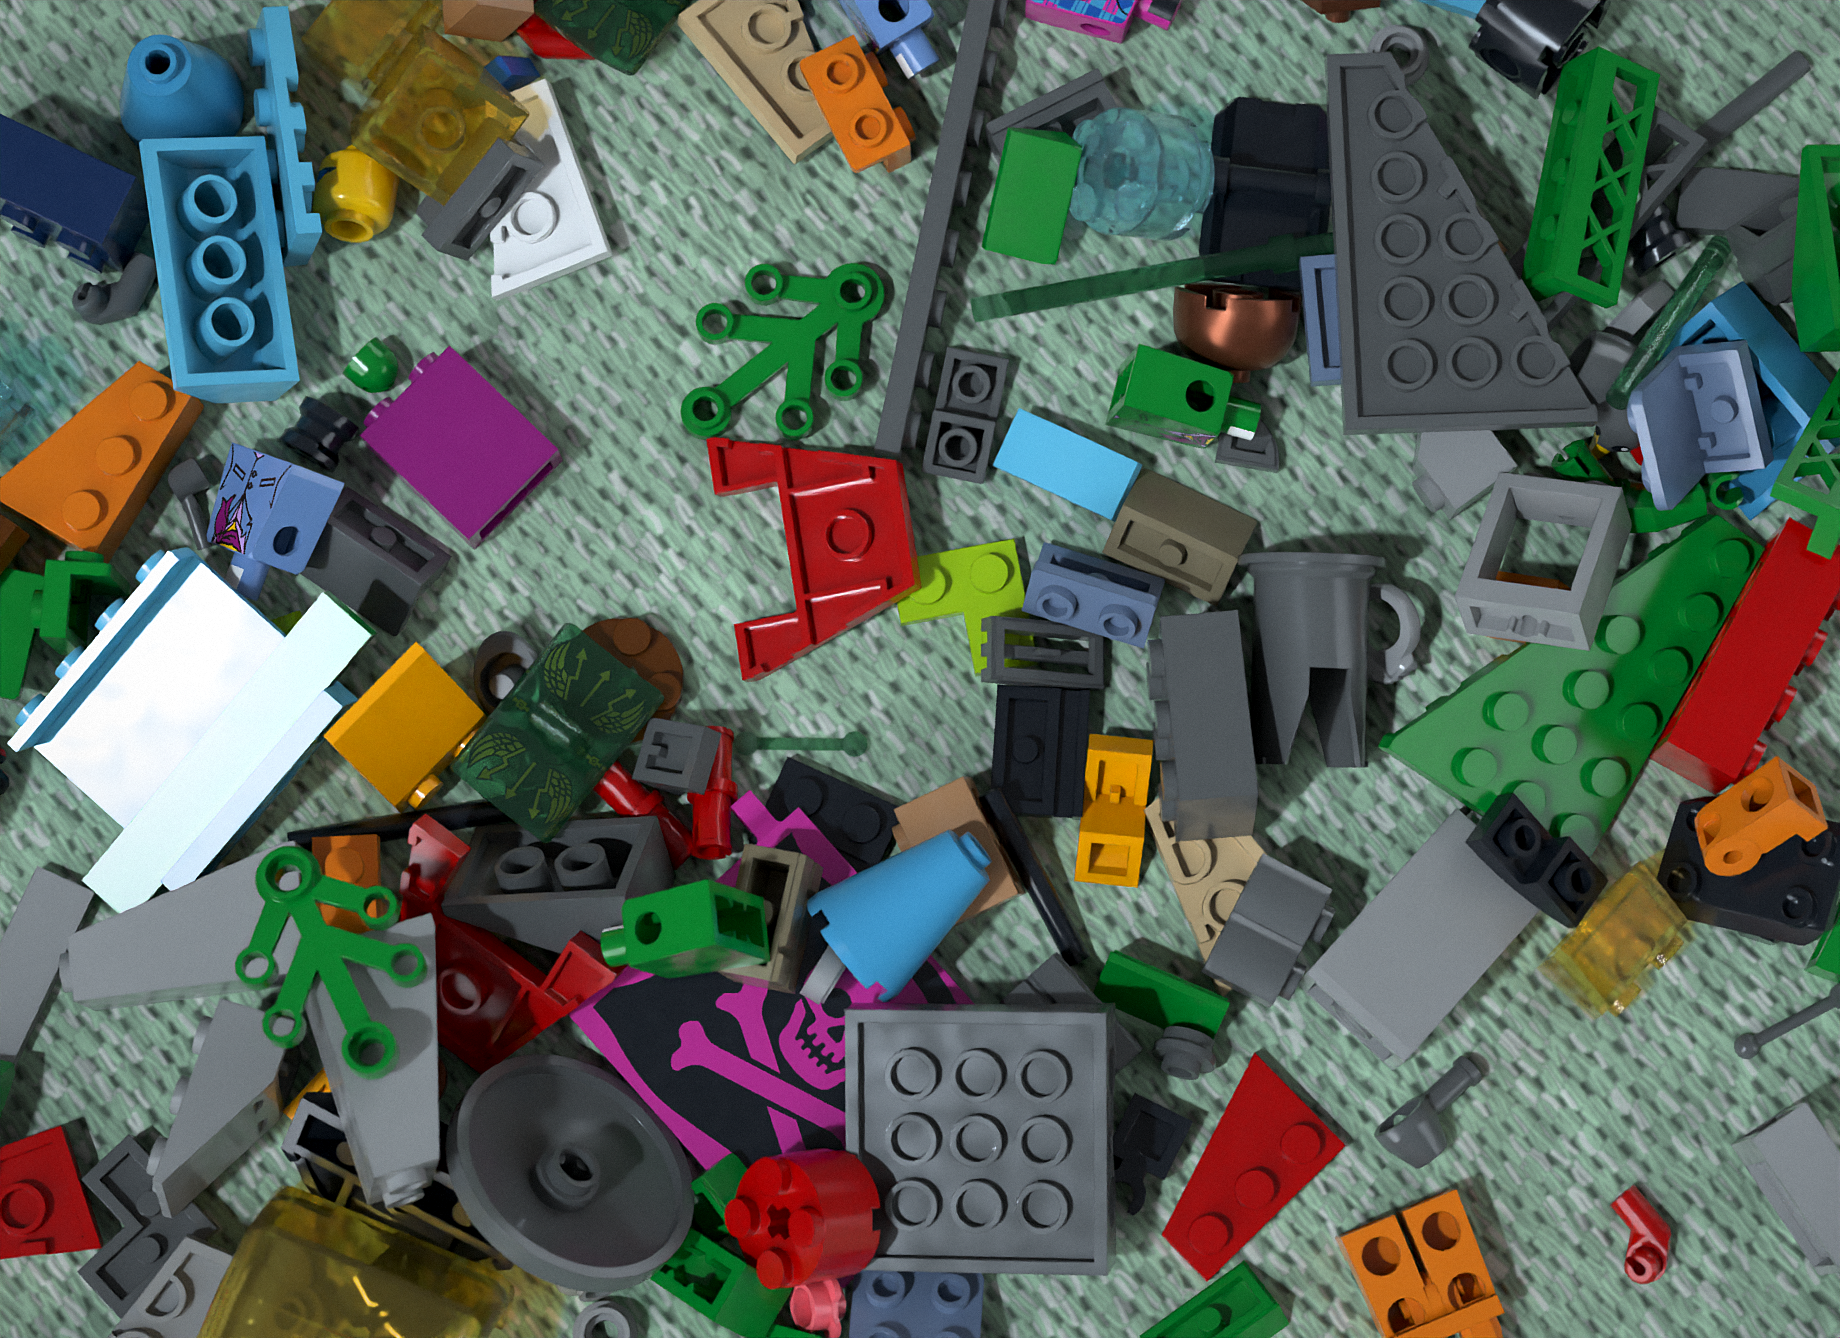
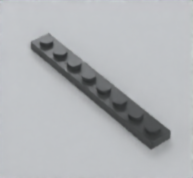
M969 0L875 442L874 453L877 458L892 459L900 462L903 448L911 450L916 448L922 413L911 411L916 387L928 389L935 352L924 350L929 327L940 329L942 325L948 292L937 290L941 266L954 267L960 231L949 229L954 206L966 208L973 171L964 170L962 166L966 147L979 148L985 111L975 109L979 87L991 89L998 52L987 50L992 27L1004 29L1009 0Z

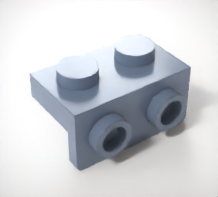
M1044 542L1038 561L1035 562L1022 611L1144 649L1165 579Z

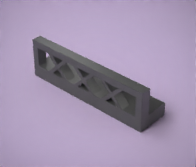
M1656 105L1654 106L1640 180L1642 198L1635 207L1629 240L1709 149L1707 139ZM1615 137L1603 151L1613 172L1622 167L1624 151ZM1673 139L1685 147L1673 162L1652 165L1672 144ZM1656 180V182L1649 189L1648 181ZM1601 187L1593 192L1591 208L1601 228L1604 229L1611 225L1613 209ZM1528 239L1508 261L1519 280L1521 279ZM1594 253L1590 257L1580 258L1577 275L1595 281L1602 273V266ZM1563 291L1557 295L1544 312L1540 310L1548 323L1547 329L1549 333L1580 299L1579 297Z

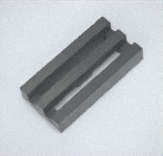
M989 616L981 619V631L987 632V643L981 644V657H987V668L981 669V682L1061 688L1076 691H1099L1104 689V636L1054 621ZM1005 634L1089 641V652L1005 644ZM1004 659L1088 666V675L1004 667Z

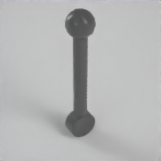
M1840 984L1831 988L1828 997L1756 1035H1740L1734 1042L1735 1053L1742 1059L1754 1058L1759 1051V1047L1833 1008L1840 1009Z

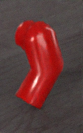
M533 0L534 14L515 31L535 55L543 59L595 60L596 40L585 44L587 29L563 28L559 22H556L557 20L550 11L548 12L547 0Z
M1633 1184L1611 1202L1609 1206L1630 1229L1624 1269L1628 1278L1638 1284H1649L1660 1279L1666 1271L1672 1232L1667 1222Z

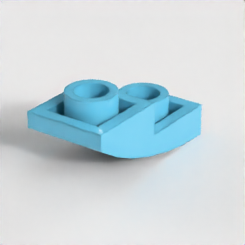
M1019 408L992 466L1115 522L1143 465Z

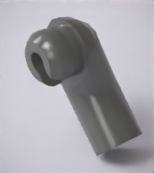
M134 251L118 282L101 286L86 282L75 290L72 297V305L75 311L80 313L83 320L96 325H103L134 316L141 309L157 277L156 261L145 254Z

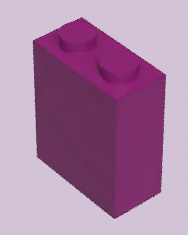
M449 345L439 356L432 352L414 367L408 377L411 384L395 400L391 397H386L369 412L363 422L367 429L360 437L371 452L475 550L563 459L558 448Z

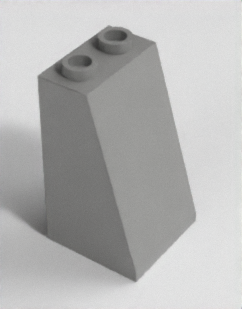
M1456 808L1309 969L1298 984L1392 1071L1402 1065L1540 911V909L1502 880L1465 843L1482 819V816L1475 811H1471L1465 816Z
M295 841L280 843L68 935V953H62L59 956V972L63 991L65 993L73 992L74 1002L94 1011L256 991L247 988L235 972L236 958L242 950L248 947L265 901L256 889V871L261 860L274 849L283 846H301ZM294 871L286 873L280 880V889L286 891L295 889L300 884L302 875ZM291 915L273 954L279 965V975L275 983L267 989L283 986L301 938ZM263 958L252 960L246 968V976L251 978L262 976L267 970L268 961Z
M431 913L396 923L386 930H372L358 934L394 946L401 943H409L418 947L428 964L427 975L419 985L412 988L399 987L391 981L387 973L343 959L372 1021H377L387 1026L398 1042L400 1050L399 1060L395 1068L388 1075L376 1080H367L355 1075L348 1067L341 1052L342 1040L347 1031L319 972L305 1005L367 1205L384 1200L386 1208H395L421 1199L424 1196L422 1188L431 1186L439 1161L435 925ZM413 956L400 958L395 965V973L404 976L411 974L417 967V958ZM380 1044L367 1046L362 1053V1062L366 1064L379 1062L384 1055V1046Z

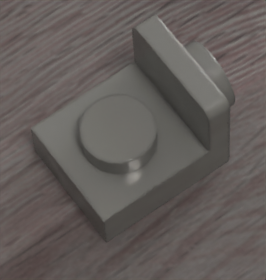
M650 717L632 779L673 795L681 796L684 792L704 795L722 733L705 726Z

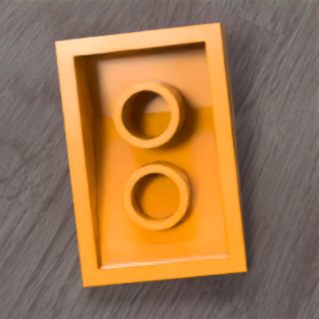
M415 642L323 737L391 805L402 813L409 805L419 810L436 795L443 785V782L438 778L439 774L454 759L461 764L467 762L471 746L485 734L483 730L490 721L427 651Z

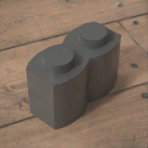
M1263 853L1246 882L1201 972L1268 1008L1274 1004L1278 996L1289 1001L1307 967L1296 961L1306 940L1309 938L1319 943L1335 914L1336 909L1326 904L1333 889Z

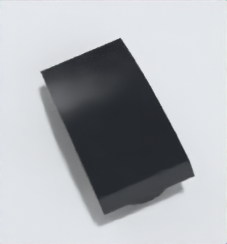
M1514 793L1498 795L1465 841L1475 854L1510 887L1568 929L1577 928L1609 882L1606 876L1570 836L1553 838Z

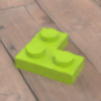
M1014 539L917 556L922 588L896 602L901 626L963 615L975 676H981V669L987 668V657H981V644L987 643V632L981 631V619L989 616L1030 619L1029 613L1022 611L1025 592ZM1005 634V644L1035 647L1033 636ZM1004 659V667L1024 668L1038 665V662Z

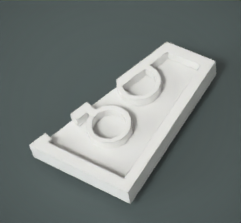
M542 79L488 101V118H494L502 122L545 164L490 232V241L494 243V275H491L492 298L497 301L609 258L613 254L551 83L546 79Z

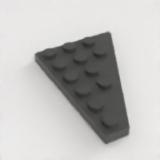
M1391 52L1326 54L1324 66L1343 435L1594 427L1598 422L1595 404L1591 405L1569 367L1571 363L1565 352L1547 329L1548 323L1525 283L1516 276L1498 245L1499 239L1490 223L1483 219L1476 207V199L1451 156L1447 157L1427 122V114L1418 99L1414 98L1407 88L1405 76Z

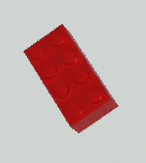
M1790 517L1766 541L1763 553L1648 757L1714 795L1730 784H1737L1744 777L1746 778L1754 772L1767 748L1766 744L1758 740L1762 731L1768 732L1775 721L1779 723L1784 717L1798 690L1788 683L1793 675L1798 676L1805 665L1810 667L1828 636L1827 632L1819 629L1822 621L1825 620L1827 622L1835 610L1840 611V544L1831 559L1806 550L1813 530Z

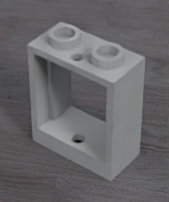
M1499 472L1455 594V600L1466 632L1469 634L1590 651L1632 528L1622 488L1613 487L1600 481L1582 483L1551 479L1538 473L1520 475ZM1517 518L1592 528L1570 591L1495 580Z

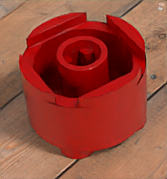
M827 1148L767 1156L757 1160L746 1170L739 1183L736 1197L727 1203L724 1215L729 1233L738 1239L746 1261L756 1268L759 1281L768 1289L791 1288L839 1279L859 1273L872 1260L879 1245L881 1231H872V1210L880 1208L876 1185L870 1173L853 1154L844 1150L834 1151Z

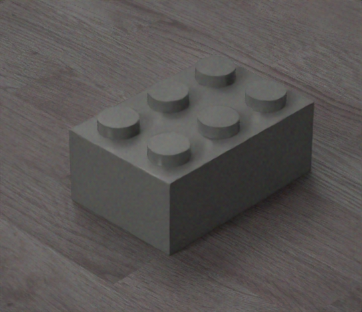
M1238 610L1160 616L1158 639L1148 640L1147 642L1149 662H1146V679L1149 700H1156L1154 701L1155 722H1152L1155 760H1167V762H1160L1161 783L1158 784L1161 820L1162 822L1173 821L1175 842L1253 835L1258 801V785Z

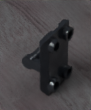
M1248 97L1234 98L1214 116L1199 243L1200 258L1211 281L1301 292L1300 257L1325 255L1331 206L1327 113L1320 106L1284 104Z
M1709 796L1680 802L1653 887L1654 896L1675 917L1734 930L1742 937L1767 945H1775L1778 940L1805 946L1818 940L1832 929L1839 907L1836 903L1840 893L1839 822L1826 820L1828 829L1808 842L1798 834H1795L1766 854H1761L1758 863L1740 875L1718 876L1710 872L1705 866L1694 822L1697 813L1717 797Z

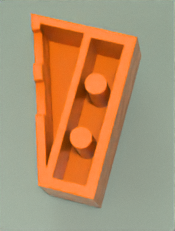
M138 361L0 478V507L76 551H88L104 555V563H109L205 406L199 398L175 391L172 379Z

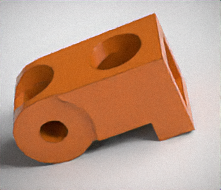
M1778 756L1705 805L1697 813L1694 820L1705 866L1710 872L1718 876L1740 875L1750 870L1758 863L1761 854H1766L1795 834H1798L1808 842L1828 829L1816 785Z

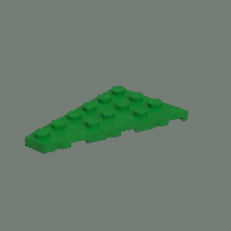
M1707 514L1705 517L1697 519L1684 528L1679 537L1671 543H1662L1647 554L1649 558L1620 578H1614L1590 651L1526 642L1508 655L1501 654L1461 682L1460 687L1452 694L1440 696L1425 707L1426 712L1397 732L1385 734L1378 747L1482 817L1498 795L1514 793L1553 838L1570 836L1584 853L1591 858L1765 548L1719 515Z

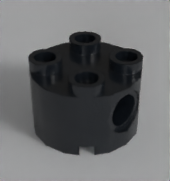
M1486 0L1476 16L1475 21L1481 27L1472 38L1469 49L1475 52V57L1532 98L1539 99L1540 93L1543 95L1547 94L1558 83L1562 65L1578 57L1589 43L1584 39L1588 31L1587 22L1598 29L1607 13L1611 0Z

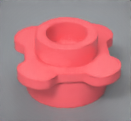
M837 1279L792 1287L790 1311L797 1328L806 1333L823 1331L826 1338H839L841 1334L840 1320L844 1318L846 1313V1299Z

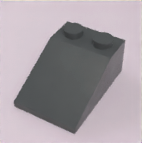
M657 816L560 821L543 829L545 822L484 825L476 827L468 845L472 849L450 884L441 908L444 915L449 918L561 954L569 940L580 930L601 945V934L605 928L623 925L621 908L626 900L671 889L676 875Z

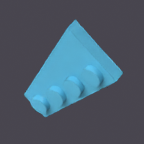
M288 6L263 7L256 28H250L247 32L250 66H260L262 89L254 90L255 121L257 127H267L269 149L266 150L271 185L274 191L283 267L307 265L322 235L320 213H311L312 191L315 188L312 162H299L298 153H303L305 149L307 128L303 106L300 102H291L290 92H297L299 76Z

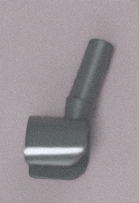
M188 458L170 470L168 483L182 504L183 511L186 512L196 548L199 551L213 545L207 540L206 534L208 529L201 506L196 500L195 495L210 487L211 484L198 462L194 458Z

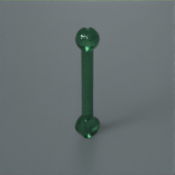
M742 731L736 735L733 743L737 753L743 756L752 755L756 750L844 751L849 757L855 758L863 755L867 749V739L862 733L856 731L849 732L844 738L757 737L750 731Z

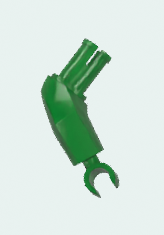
M1583 439L1573 441L1562 448L1569 457L1567 460L1557 453L1551 462L1554 470L1559 472L1566 481L1582 483L1600 481L1613 487H1621L1632 522L1630 533L1659 532L1705 517L1707 515V503L1710 502L1720 509L1732 510L1740 505L1744 497L1741 487L1731 488L1727 491L1717 490V487L1722 482L1738 478L1740 476L1739 471L1706 473L1705 484L1700 485L1697 482L1674 509L1658 511L1654 505L1652 493L1645 489L1642 482L1628 478L1622 480L1620 478H1612L1589 450V446Z

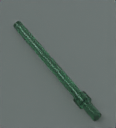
M1333 232L1294 239L1293 233L1268 237V244L974 297L970 299L974 322L977 323L1273 269L1274 275L1299 270L1300 257L1334 254Z

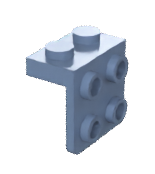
M1747 340L1677 346L1631 393L1627 405L1628 422L1632 431L1638 434L1643 455L1642 481L1645 489L1652 493L1654 505L1658 511L1674 509L1706 473L1765 469L1774 459Z
M862 1270L854 1275L849 1338H980L984 1277L981 1273Z

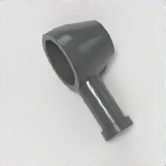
M1459 1056L1452 1063L1453 1067L1427 1091L1407 1101L1382 1122L1374 1132V1137L1388 1152L1416 1169L1434 1160L1448 1144L1438 1115L1470 1086H1476L1482 1080L1478 1069L1464 1056ZM1395 1116H1407L1401 1122L1394 1126Z

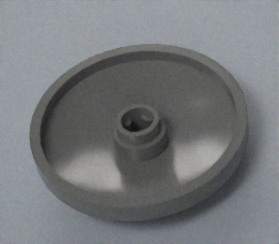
M549 1054L517 1056L504 1060L485 1071L471 1085L454 1109L446 1136V1161L454 1191L469 1219L486 1240L503 1256L530 1274L549 1283L578 1291L613 1292L636 1286L656 1274L680 1248L686 1238L694 1212V1191L690 1188L692 1186L690 1184L692 1176L685 1154L673 1132L633 1088L612 1074L594 1065L564 1056Z

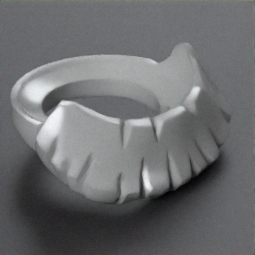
M1380 582L1370 584L1369 601L1372 599H1382L1388 602L1398 614L1401 630L1397 642L1391 648L1377 651L1368 644V680L1371 679L1372 682L1377 684H1393L1395 681L1402 680L1403 676L1409 675L1410 671L1418 667L1414 650L1420 640L1421 624L1417 609L1409 596L1395 585Z

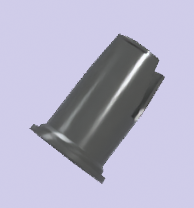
M1266 552L1238 555V565L1248 567V573L1254 578L1250 723L1255 765L1288 764L1309 695L1327 767L1368 768L1369 761H1366L1370 580L1376 575L1377 570L1386 569V558L1359 554L1316 552Z

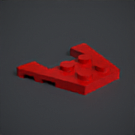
M719 437L706 439L715 495L724 497L778 486L796 611L734 624L743 681H759L922 588L902 463L892 459L821 450L810 451L766 443H747Z
M424 814L413 823L409 830L407 842L412 845L409 866L402 872L399 893L403 895L399 922L431 913L435 925L437 1041L482 1075L492 1066L500 1063L534 1039L561 1017L576 1009L596 992L611 984L624 972L627 965L609 966L602 954L601 945L580 930L569 940L547 976L486 929L445 916L441 908L444 894L472 848L427 814Z

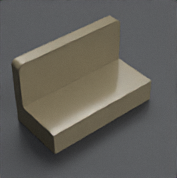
M1142 469L1122 505L1102 553L1144 573L1163 578L1165 583L1217 607L1236 568L1238 555L1243 553L1257 522L1255 519L1156 472Z

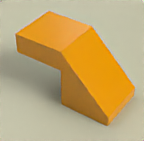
M1089 733L1083 813L1080 819L1074 881L1138 888L1145 831V813L1143 811L1147 803L1153 740Z

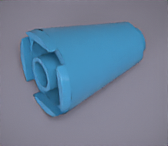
M152 35L137 43L129 55L120 94V116L127 135L138 149H140L139 142L142 139L234 137L240 129L243 118V88L233 67L215 51L169 35Z
M949 829L817 892L807 900V909L811 917L822 909L830 923L820 931L827 943L866 989L876 982L882 985L883 988L878 999L884 1003L890 1002L900 994L988 884L990 878L984 868L992 863V860L970 832L967 831L959 837Z

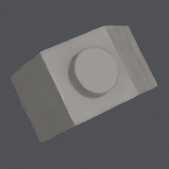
M1491 430L1417 433L1412 471L1418 478L1412 482V486L1420 500L1431 512L1435 513L1442 509L1448 519L1451 520L1493 490L1499 472L1513 474L1518 465Z

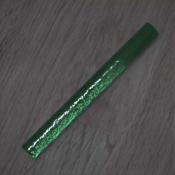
M1713 236L1607 391L1605 397L1610 406L1618 410L1627 409L1632 391L1655 368L1732 253L1728 240L1725 237Z

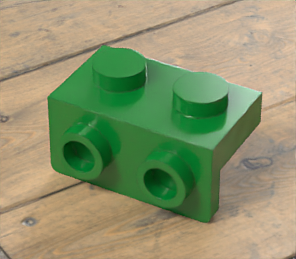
M65 552L64 561L46 560L43 590H35L32 597V627L40 629L39 637L61 656H68L78 646H82L86 650L91 595L129 597L130 583L112 564L104 563V555L99 553Z

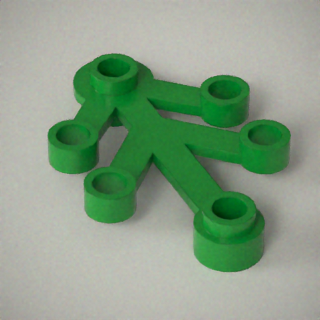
M847 263L840 265L832 270L826 279L781 275L774 266L769 264H759L752 267L745 277V288L749 299L761 306L771 305L778 299L818 305L801 320L732 314L726 306L719 303H710L702 307L696 316V327L700 338L706 343L719 345L728 340L766 343L769 345L716 388L699 387L687 394L681 405V419L687 432L701 440L723 435L729 428L732 420L731 409L788 364L785 398L776 411V426L779 433L789 440H801L807 437L814 426L813 412L809 404L816 341L836 325L835 362L825 372L826 390L831 397L839 401H849L858 396L863 386L862 372L858 366L862 325L873 320L881 311L884 303V287L880 277L875 271L863 264ZM762 275L772 277L776 281L775 289L769 294H758L752 288L753 282L757 277ZM848 284H858L864 289L865 295L857 303H848L841 297V291ZM713 314L722 315L727 320L726 328L717 334L709 333L703 327L705 319ZM846 370L853 373L856 378L854 386L848 390L835 388L831 381L837 372ZM702 401H710L718 408L716 416L709 421H701L694 416L695 407ZM790 410H800L806 415L807 421L802 428L791 430L783 424L784 415Z
M283 846L274 849L261 860L256 871V889L265 901L248 947L242 950L236 958L235 972L237 976L251 990L260 991L269 988L275 983L279 975V965L273 954L290 915L299 930L301 938L276 1004L264 1014L262 1020L263 1032L270 1042L279 1048H292L303 1040L306 1034V1022L302 1013L319 972L347 1031L341 1045L344 1061L351 1071L360 1078L367 1080L383 1078L397 1065L400 1055L398 1042L387 1026L380 1022L372 1021L343 959L385 972L395 985L402 988L415 987L425 979L428 972L427 961L421 950L413 944L401 943L394 946L326 925L316 904L318 902L356 912L368 928L382 931L392 927L400 915L399 903L388 888L383 886L364 888L322 874L321 866L317 859L304 848ZM294 871L302 875L301 882L295 889L289 891L280 889V880L286 873ZM376 899L388 900L390 905L385 915L378 918L367 915L368 906L372 901ZM404 956L417 958V967L411 974L404 976L395 973V965L400 958ZM263 958L268 961L267 970L262 976L257 978L246 976V968L252 960ZM283 1016L295 1018V1027L288 1035L277 1036L273 1033V1026L279 1018ZM371 1044L384 1046V1055L379 1062L375 1064L362 1062V1053L367 1046Z

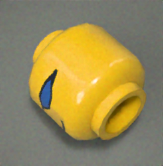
M353 144L343 150L332 152L322 159L320 163L312 211L313 213H320L321 224L324 225V229L332 237L351 243L368 241L373 238V235L380 234L391 224L399 186V175L395 167L373 147Z

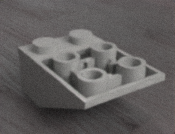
M220 998L213 1018L204 1015L198 1025L193 1040L192 1053L199 1056L191 1077L182 1075L176 1084L169 1112L175 1114L176 1118L168 1138L159 1136L156 1139L147 1165V1174L154 1176L152 1179V1192L156 1193L162 1214L165 1217L173 1219L282 1117L302 1056L299 1044L292 1048L284 1049L270 1042L262 1028V1020L266 1013L264 1011ZM284 1017L279 1018L273 1026V1033L277 1036L288 1035L294 1029L295 1021Z

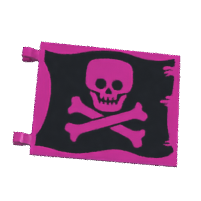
M750 790L730 807L733 814L756 837V845L804 854L821 865L823 873L818 892L857 874L854 868L799 807L783 821H777ZM741 859L719 877L716 882L735 888ZM821 909L812 916L795 994L733 982L717 971L677 978H665L630 968L629 964H626V969L618 978L604 989L589 997L568 1015L706 1170L730 1153L737 1155L748 1169L754 1162L767 1156L817 1148L846 1151L845 1009L853 1003H884L878 999L883 986L876 982L866 989L846 967L824 1004L820 1002L818 1005L800 994L804 984L829 945L820 932L830 924ZM931 955L900 994L890 1002H886L974 1004ZM854 1275L837 1279L842 1289L854 1279Z

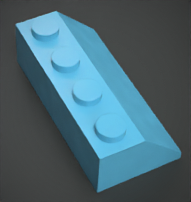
M265 136L142 139L139 142L173 389L215 404L276 401L297 384L300 378Z

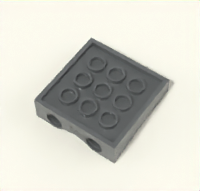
M853 1003L845 1009L846 1152L853 1154L866 1167L876 1185L880 1208L872 1210V1231L881 1230L879 1245L872 1260L863 1270L1108 1276L1116 1263V1186L1113 1156L1115 1003Z

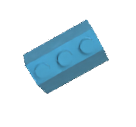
M1741 281L1710 301L1660 346L1652 356L1661 362L1677 346L1747 340L1774 459L1765 469L1739 471L1740 476L1738 478L1722 482L1720 486L1725 491L1741 487L1744 497L1738 507L1751 521L1777 500L1770 496L1774 482L1829 388L1830 382L1804 352H1800V347L1746 283ZM1840 438L1819 440L1827 454H1834L1840 449ZM1806 476L1796 477L1794 481L1799 482Z

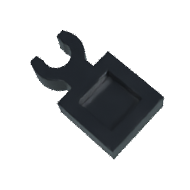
M1134 1093L1113 1136V1156L1122 1160L1119 1168L1114 1170L1115 1183H1126L1133 1191V1200L1126 1212L1131 1216L1136 1215L1145 1203L1146 1189L1143 1180L1146 1174L1149 1173L1163 1181L1165 1180L1193 1121L1137 1093Z

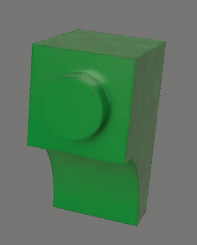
M690 1226L680 1248L656 1274L649 1278L711 1321L745 1338H764L793 1290L792 1287L777 1289L764 1287L759 1281L756 1268L748 1264L744 1257Z

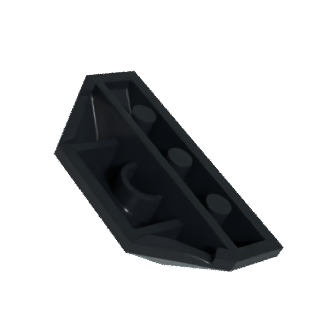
M306 1092L282 1143L281 1150L289 1162H295L304 1184L327 1217L391 1251L399 1249L406 1259L439 1276L477 1273L494 1268L496 1271L511 1270L514 1266L513 1262L503 1256L478 1231L460 1204L449 1176L446 1161L448 1124L439 1120V1161L431 1186L422 1188L424 1196L417 1201L395 1208H386L384 1200L367 1205L332 1092Z

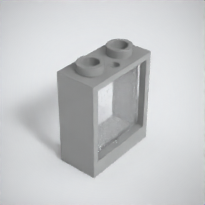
M1805 1102L1782 1110L1731 1144V1146L1818 1275L1835 1273L1840 1275V1151Z

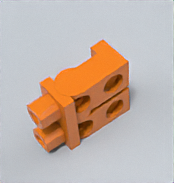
M1457 1189L1446 1190L1396 1211L1404 1233L1410 1241L1422 1270L1420 1272L1417 1269L1395 1215H1386L1335 1237L1382 1338H1446L1455 1333H1459L1460 1338H1503L1497 1316L1505 1312L1497 1294H1495L1490 1275Z

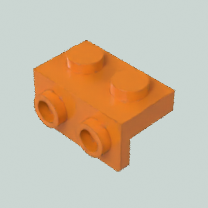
M855 35L847 37L800 61V71L854 173H859L882 161L888 173L911 163L910 143L916 140L912 125L901 106L892 109L882 88L888 86L885 73L872 51L864 55Z

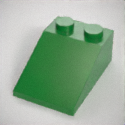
M1807 144L1802 148L1791 287L1800 352H1840V144Z

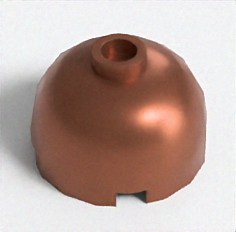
M1191 283L1185 284L1184 288L1176 286L1173 322L1174 333L1180 348L1193 361L1230 372L1234 375L1233 383L1250 382L1251 371L1271 368L1287 355L1295 342L1300 322L1302 299L1296 293L1269 288L1268 299H1263V293L1240 289L1242 285Z

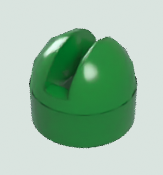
M375 337L365 344L346 366L343 375L356 387L368 393H381L390 388L397 378V358L388 346Z

